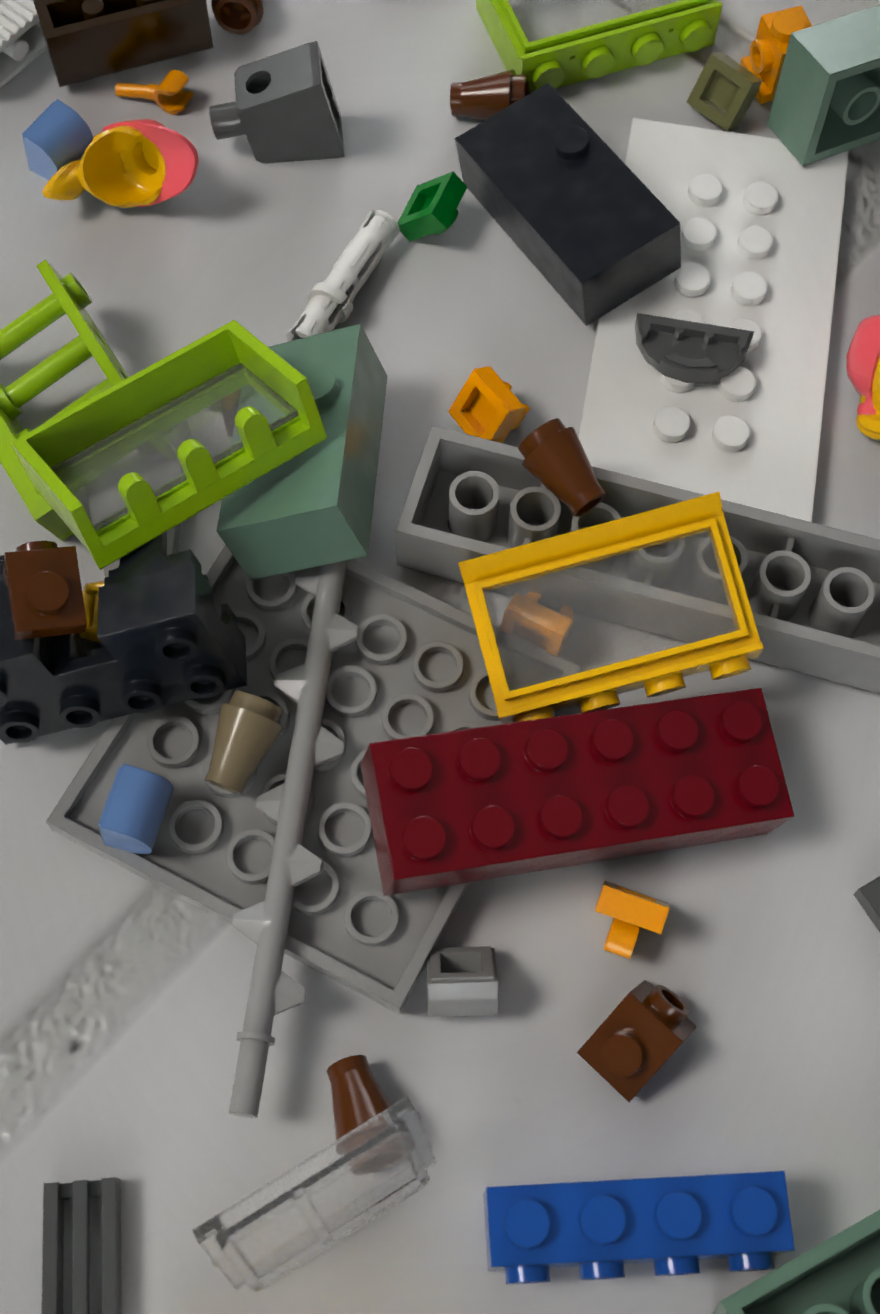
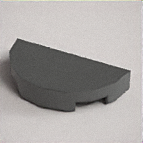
M637 313L635 322L636 344L646 362L664 376L685 383H709L730 375L744 362L755 332Z

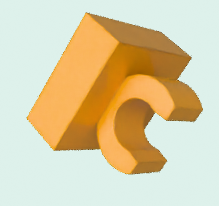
M491 366L473 369L448 413L466 434L503 443L509 432L519 427L530 408L527 404H522L511 391L512 386L508 382L502 381Z
M604 880L595 907L596 912L613 917L604 944V950L630 959L640 927L658 934L662 933L670 909L669 904Z

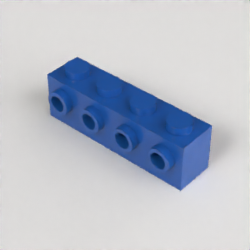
M784 1171L486 1187L483 1195L488 1271L505 1270L506 1284L551 1282L550 1268L575 1266L580 1268V1280L625 1278L624 1264L654 1262L655 1276L699 1274L700 1259L728 1258L729 1272L775 1269L773 1255L795 1250Z

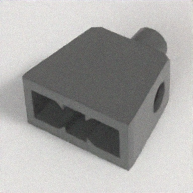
M318 41L306 43L238 67L234 72L236 101L213 105L209 108L211 126L216 139L221 140L246 135L256 161L261 163L345 157L341 114Z

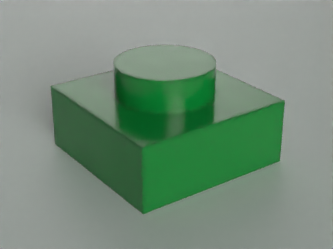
M454 171L417 185L398 221L399 231L410 242L433 233L435 235L442 234L456 221L459 214L457 207L468 186Z

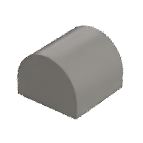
M491 946L434 948L427 958L426 964L428 1017L498 1015V976L494 948H491Z

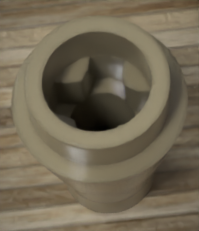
M235 690L229 704H221L210 768L205 781L224 790L242 795L248 780L283 730V727L278 723L284 710L261 697Z

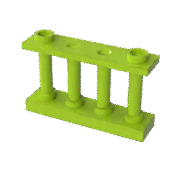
M45 259L36 267L53 293L0 330V360L65 314L69 317L79 336L7 387L0 383V462L34 520L64 541L74 533L41 494L38 495L11 444L15 439L32 431L28 427L23 430L17 417L23 413L21 407L92 356L107 378L46 422L118 384L129 376L86 311L85 307L92 303V299L71 272L62 278ZM175 429L149 443L171 465L178 460L177 451L168 438L176 432ZM140 449L74 485L69 490L74 496Z

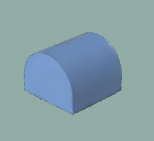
M58 99L22 133L29 170L48 181L62 166L78 160L93 139L92 132L82 117Z
M123 763V766L118 768L98 823L104 845L137 854H150L174 789L173 785L155 773Z

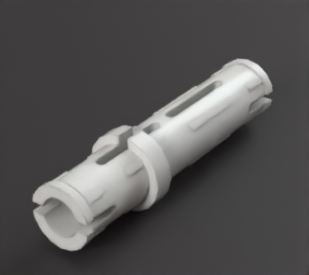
M371 210L368 213L359 231L337 260L330 274L323 282L316 283L308 294V305L286 335L288 342L333 331L335 326L347 320L353 311L352 302L381 260L388 246L399 234V225L391 215L382 210H376L375 213Z

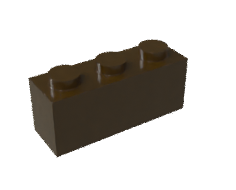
M33 0L46 47L60 87L214 48L206 0Z

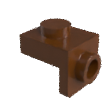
M32 541L18 546L14 552H5L3 576L5 586L8 587L15 640L84 633L87 627L76 546L58 547L57 543L52 541Z
M644 980L626 995L577 1053L619 1094L630 1102L693 1033L696 1026L687 1018L689 1015L687 1006L674 992L663 985L654 987L650 982Z

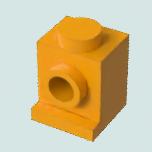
M801 5L761 15L756 38L750 45V56L741 58L740 65L763 80L756 94L759 104L774 100L791 33L812 27Z

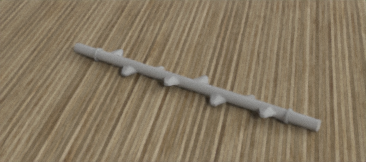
M347 561L307 568L296 574L295 584L316 597L305 664L277 674L274 682V687L298 705L285 782L259 795L256 800V808L278 823L265 901L234 913L232 926L257 945L243 1031L237 1033L236 1040L241 1043L229 1114L240 1117H258L269 1046H273L275 1038L271 1036L274 1016L305 1003L307 990L281 969L295 886L322 874L324 869V861L302 846L314 767L343 756L345 743L323 728L321 722L332 654L334 651L356 641L360 636L359 626L339 615Z

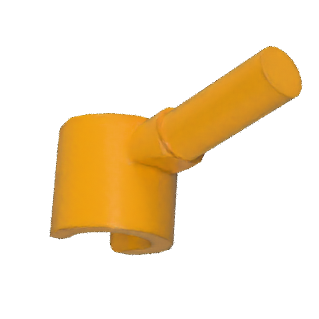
M174 69L166 75L159 85L117 82L115 85L117 96L155 101L162 110L171 115L181 112L194 96L193 92L182 89L189 81L188 76L184 72Z

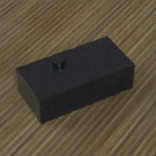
M549 82L455 138L463 182L468 186V190L586 326L681 268L680 222Z

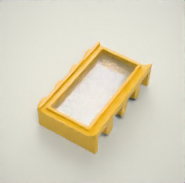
M720 491L458 562L498 717L502 724L555 717L553 711L580 705L581 713L610 709L621 704L618 694L640 688L645 689L647 697L671 693L686 687L683 677L708 670L712 680L732 677L751 670L749 660L757 658L764 649L763 643L759 638L725 521Z

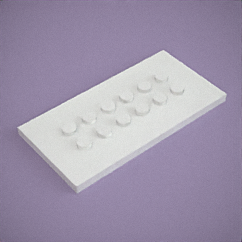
M633 118L625 164L680 222L681 268L603 315L598 320L579 432V440L591 466L703 495L720 491V497L723 500L812 522L849 150L802 166L779 139ZM637 313L755 332L744 362L730 375L709 383H685L664 376L646 362L636 344L635 322Z

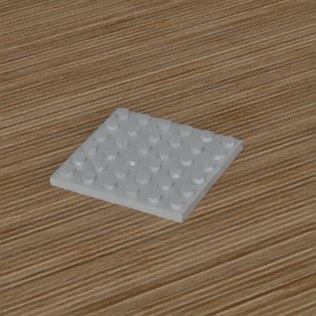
M225 545L206 575L212 587L213 600L219 617H221V604L227 603L237 617L238 627L246 637L247 686L223 691L211 698H194L162 706L149 713H133L113 718L49 815L46 823L51 830L232 925L234 913L265 901L278 823L256 808V800L259 795L285 782L298 705L274 687V682L277 674L305 664L316 597L295 584L296 574L302 570L250 580ZM352 559L347 561L339 615L359 626L360 636L356 641L334 651L332 654L321 722L323 728L345 743L343 756L314 767L302 846L324 861V869L322 874L295 886L284 953L400 1014L427 964V958L437 946L470 882L388 896L383 895L361 762L369 743L500 725L502 722L498 717L473 616ZM492 625L510 691L580 673V666L545 652L546 650L513 634L510 635ZM235 690L261 697L284 710L278 723L283 727V730L248 780L242 795L224 790L205 781L210 768L221 704H229ZM561 710L553 711L555 717L559 716ZM123 763L155 773L169 781L174 787L150 854H137L104 845V841L101 838L98 823L118 768L122 767Z

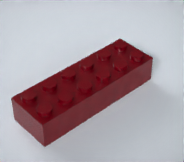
M762 688L369 743L361 762L384 896L766 835L795 817Z

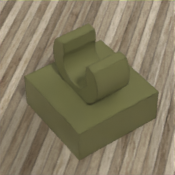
M723 52L711 53L686 103L725 131H732L738 128L747 109H749L759 91L763 80Z

